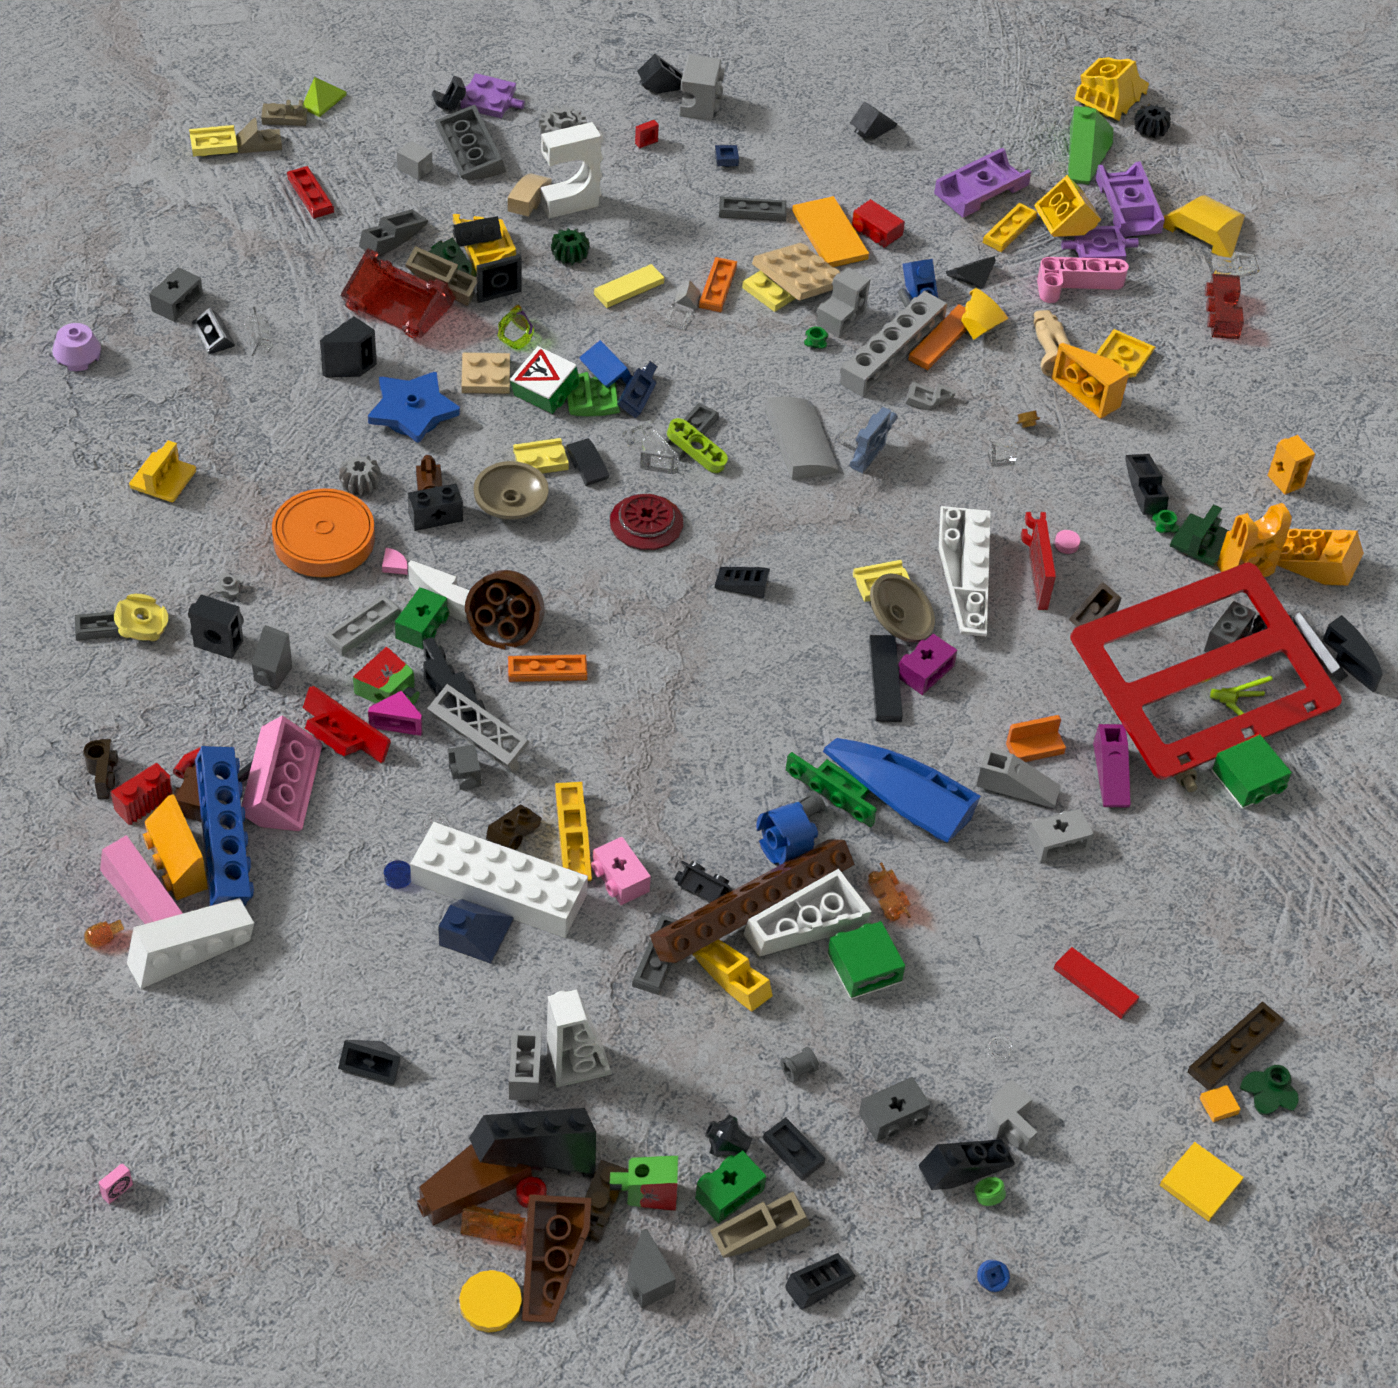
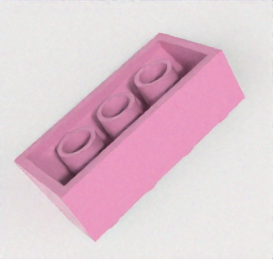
M283 715L261 727L241 806L245 808V818L259 827L300 831L303 829L323 743Z

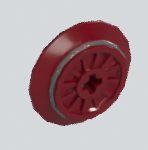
M636 494L624 498L614 506L610 514V529L615 537L627 546L640 550H656L670 545L679 538L683 529V515L674 503L664 497L654 494Z

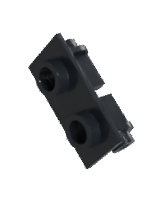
M498 216L453 224V236L459 247L502 239Z
M681 861L684 871H678L674 878L678 882V886L696 894L700 885L704 888L699 896L709 902L724 896L726 892L733 891L730 885H728L729 880L716 873L714 877L705 873L706 869L694 861H691L690 864Z

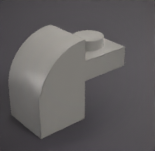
M1013 1079L1002 1086L993 1096L987 1116V1125L995 1140L1005 1134L1013 1146L1019 1147L1026 1153L1034 1146L1038 1133L1023 1119L1029 1113L1033 1098Z

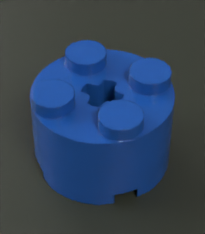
M800 802L790 803L761 813L757 818L756 828L757 831H762L763 836L759 843L770 862L774 864L779 862V865L814 848V839L818 837V830L816 825L809 821Z

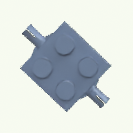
M882 407L877 414L871 416L867 427L859 431L856 438L858 447L854 453V458L849 464L852 469L864 473L886 445L888 432L898 418L896 413Z

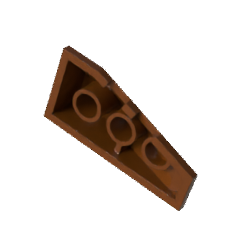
M529 1195L525 1242L523 1322H554L590 1230L591 1198Z

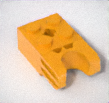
M1283 503L1270 506L1266 514L1255 522L1249 517L1248 513L1236 516L1232 530L1226 533L1217 562L1221 572L1244 563H1252L1258 567L1264 577L1274 574L1292 521V516Z

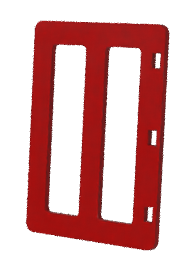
M1252 563L1241 564L1074 628L1070 634L1073 645L1153 775L1161 780L1171 778L1214 760L1217 753L1255 736L1261 735L1263 738H1267L1334 710L1342 702V697L1258 567ZM1242 592L1247 594L1268 628L1131 683L1123 679L1104 648L1106 644ZM1279 652L1287 656L1306 686L1305 689L1170 744L1162 742L1142 709L1146 705ZM1312 702L1316 709L1307 713L1304 705ZM1250 728L1255 735L1245 738L1242 731ZM1187 754L1191 761L1181 765L1178 757Z

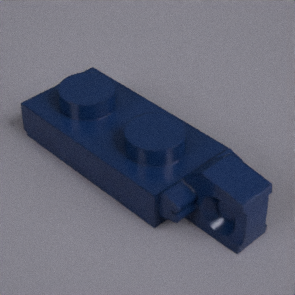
M651 361L642 370L638 368L633 373L617 402L618 406L634 418L641 414L657 384L652 376L658 366Z

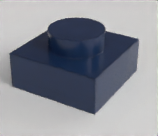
M715 145L717 166H739L737 145Z

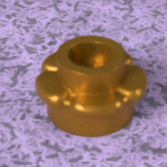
M1036 410L1017 414L1019 420L1017 424L1022 423V428L1037 425L1036 420L1040 419V417H1037Z

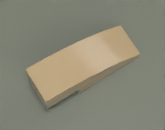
M532 173L522 177L508 196V212L529 217L532 210H537L541 202V187L550 185L552 179Z

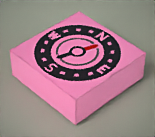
M123 1163L99 1181L102 1198L108 1204L112 1203L133 1185L130 1170Z

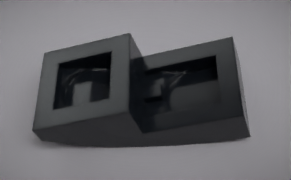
M589 438L566 445L574 468L578 467L585 486L609 478L606 466Z

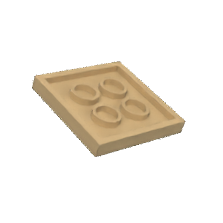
M802 243L756 255L752 262L755 267L799 301L832 291V281L836 274L840 273L838 269L830 266L822 257L816 255L807 245Z

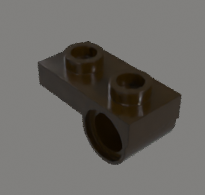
M111 739L93 740L87 743L83 749L87 771L95 776L94 784L97 798L109 799L110 788H115V772H112L113 766L118 765V751L113 750Z
M520 804L488 826L486 840L516 851L523 837L540 826L542 817Z

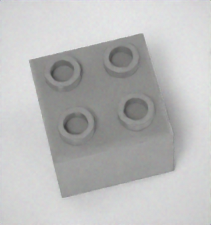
M696 55L687 56L681 80V91H684V95L679 107L680 116L713 120L714 112H719L720 99H722L723 86L721 85L725 69L721 68V59Z

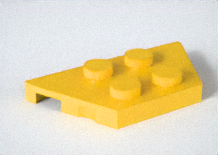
M453 214L454 224L484 219L478 216H474L473 220L460 219V214ZM499 219L502 239L464 246L475 271L477 265L516 255V248L502 219Z

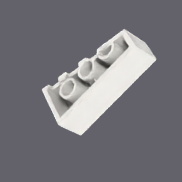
M837 869L748 919L743 935L760 957L828 938L839 932H849L858 929L862 925L867 924L872 911L842 872Z
M238 898L133 927L127 965L140 989H143L249 942L254 922L241 899Z

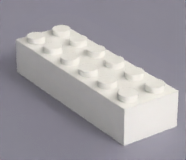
M433 822L410 863L411 883L458 900L464 899L514 917L516 921L566 938L587 896L588 876L436 822Z

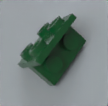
M1213 504L1204 519L1190 513L1172 539L1170 547L1210 566H1215L1218 562L1226 533L1229 531L1221 527L1223 519H1220L1222 508Z

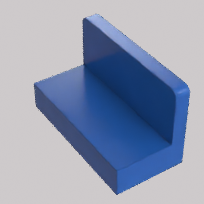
M601 340L579 357L581 362L606 388L619 378L627 385L632 376L628 368Z

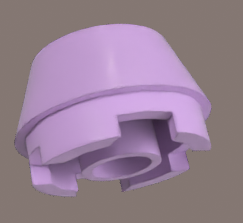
M71 323L61 327L57 332L52 348V353L57 363L67 366L70 371L88 369L89 364L99 360L101 352L99 340L88 326L81 323Z

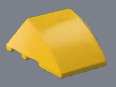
M1203 195L1164 215L1163 228L1172 233L1177 228H1180L1213 245L1211 251L1213 254L1231 262L1245 215Z

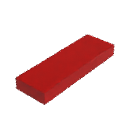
M308 166L287 172L288 180L313 219L334 213L333 204Z
M1073 947L1054 965L1053 969L1120 1019L1139 1000L1137 994Z

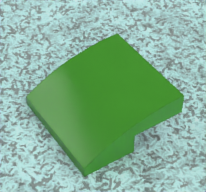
M588 372L579 374L580 382L578 387L567 396L570 415L604 416L620 413V406L617 405L619 398L616 381L606 388L596 377L590 378Z

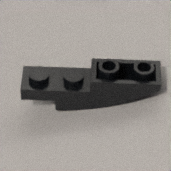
M433 637L423 640L424 658L426 660L423 662L424 680L434 695L437 697L448 684L485 710L483 701L481 699L477 700L475 696L476 691L471 680L467 681L463 671L455 674L453 666L451 664L447 665L443 647L438 646ZM449 694L442 704L448 709L457 707V699ZM474 710L462 712L463 720L467 723L477 721V712Z

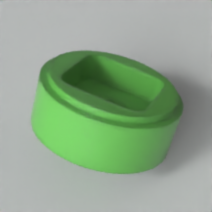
M996 1177L982 1179L976 1184L974 1189L977 1201L985 1206L996 1205L1006 1196L1003 1181Z

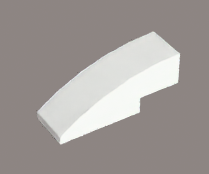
M410 560L408 563L409 581L414 588L418 590L421 587L447 597V607L450 611L449 616L467 623L465 601L470 590L457 586L456 576Z

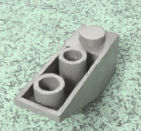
M989 747L986 748L976 785L980 788L1055 808L1061 785L1014 754Z

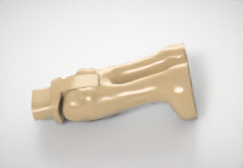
M1050 310L1036 311L1034 313L1036 335L1046 353L1042 358L1040 368L1044 375L1052 376L1058 351L1056 345L1059 347L1061 343L1071 344L1067 339L1062 323L1058 321L1056 315H1053Z

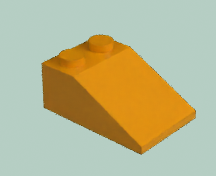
M1061 343L1058 347L1051 379L1097 417L1102 419L1121 407L1129 373L1112 359Z

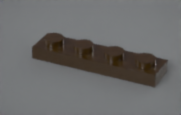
M1262 1001L1190 1065L1187 1073L1210 1091L1283 1025L1285 1019Z

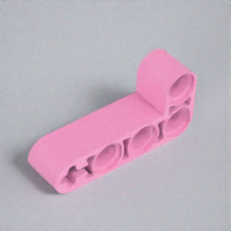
M1045 257L1041 260L1037 278L1040 299L1046 303H1055L1060 298L1062 288L1121 289L1125 284L1129 266L1122 259Z

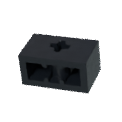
M456 483L408 493V513L414 531L463 522V500Z

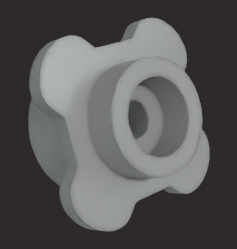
M227 573L219 575V582L214 586V591L224 598L236 597L240 593V585L244 582L241 576L234 577Z

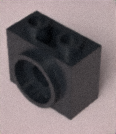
M202 594L196 603L191 604L188 618H190V633L193 636L194 647L232 659L244 641L242 631L244 618L240 613V607Z

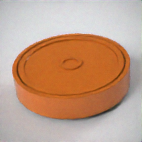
M322 488L301 492L285 501L274 515L272 521L274 549L282 563L300 574L312 577H333L345 574L360 566L373 550L375 543L373 515L361 499L345 491Z

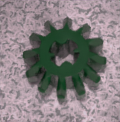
M567 228L566 231L559 229L558 234H553L551 251L555 261H562L563 264L571 263L573 265L574 262L581 263L583 259H587L590 242L585 232H579L578 228L575 230Z

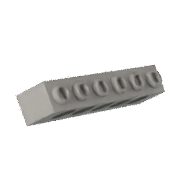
M923 291L918 297H914L904 310H900L891 322H887L877 335H873L863 348H859L849 361H845L840 368V384L862 397L867 394L927 337V334H930L945 319L947 303L926 291Z

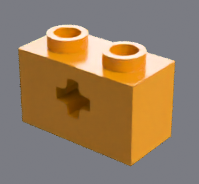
M1298 435L1282 439L1276 446L1267 476L1285 495L1303 488L1315 456L1314 451Z

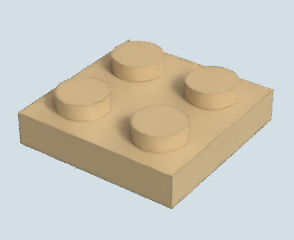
M462 353V393L510 394V353Z

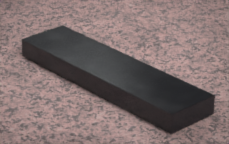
M870 635L869 648L876 721L902 722L903 712L896 637L893 635Z

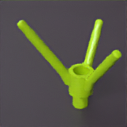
M1264 677L1237 687H1222L1221 690L1212 688L1210 698L1220 700V703H1226V706L1239 716L1244 714L1236 706L1239 697L1265 695L1264 691L1243 690L1272 681L1273 677Z

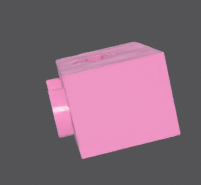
M623 837L593 850L592 870L598 878L601 877L603 879L608 894L612 898L615 897L620 905L650 892L651 876Z

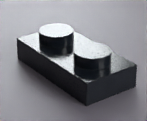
M787 1117L763 1135V1140L802 1181L825 1164L826 1158Z

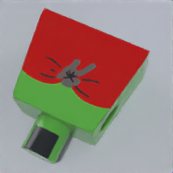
M385 647L353 676L354 693L373 703H378L402 691L410 702L415 704L420 695L414 689L413 670L388 647Z
M678 1156L636 1157L629 1159V1173L610 1172V1191H628L627 1204L630 1206L676 1211Z

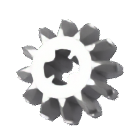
M358 454L357 458L349 456L347 461H342L339 480L343 490H349L350 494L359 492L362 495L363 492L371 494L373 489L378 488L381 470L377 460H371L369 455L363 458Z

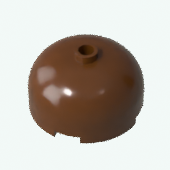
M499 570L487 574L473 585L466 597L465 613H467L468 621L472 627L470 630L477 639L485 645L506 650V645L514 648L524 645L538 632L544 619L545 605L539 588L529 577L512 570ZM498 619L502 620L498 625V633L502 638L508 640L513 639L525 627L526 632L522 638L516 641L500 643L490 639L485 633L483 626L488 627ZM509 622L514 625L515 631L509 629Z

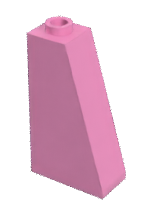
M127 835L102 849L100 871L144 924L183 914Z

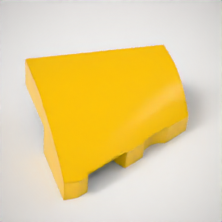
M977 288L970 291L969 294L972 297L966 303V312L963 314L961 321L974 340L1006 321L1008 317L987 294Z

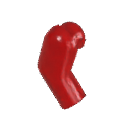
M201 747L183 755L173 769V773L177 777L184 778L187 767H192L195 764V758Z

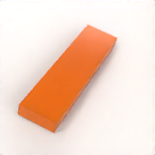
M958 304L909 354L908 360L929 370L967 331L961 321L963 314L966 312L965 307Z

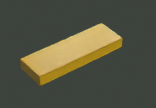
M1018 203L983 237L982 243L1002 252L1037 218L1038 212Z

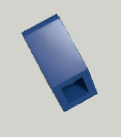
M933 259L902 264L905 286L912 299L918 297L923 291L938 298Z

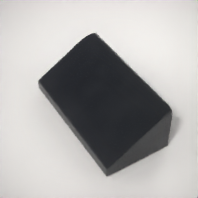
M211 308L192 321L209 354L235 346L221 317Z

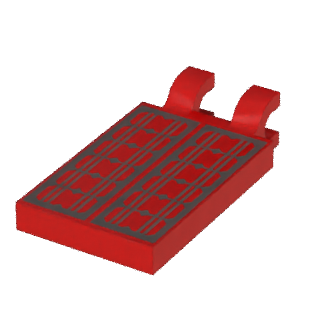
M1026 512L1025 523L1029 528L1033 529V533L1031 536L1028 534L1027 529H1022L1021 540L1030 547L1029 557L1038 610H1048L1056 574L1046 512H1041L1039 519H1034L1031 516V512Z

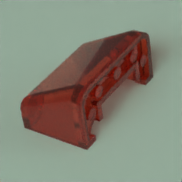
M367 248L340 294L341 298L346 302L345 306L353 312L359 310L399 328L412 339L422 338L452 307L456 300L455 296L445 282L438 279L435 282L429 279L427 282L394 267L388 260H378V253Z

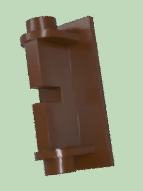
M425 455L421 460V465L416 466L417 491L442 486L441 464L436 465V461L431 455Z

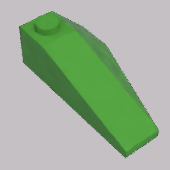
M1074 106L1070 125L1068 176L1078 184H1090L1097 172L1098 165L1105 159L1106 153L1113 145L1114 128L1094 108Z

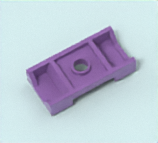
M1001 148L937 179L934 194L964 218L980 210L982 202L1006 190L1014 193L1028 186L1032 171L1028 169L1019 173L1009 164L1004 148Z
M1141 161L1135 162L1126 172L1108 173L1103 165H1098L1096 174L1097 184L1101 193H1105L1114 214L1113 224L1114 226H1119L1122 236L1162 233L1164 217Z

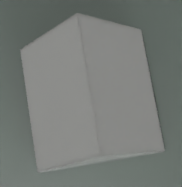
M691 280L678 288L674 302L675 307L697 310L700 290Z

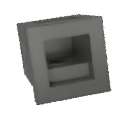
M475 744L449 748L448 765L449 769H451L452 779L458 780L459 789L468 790L481 786V769Z

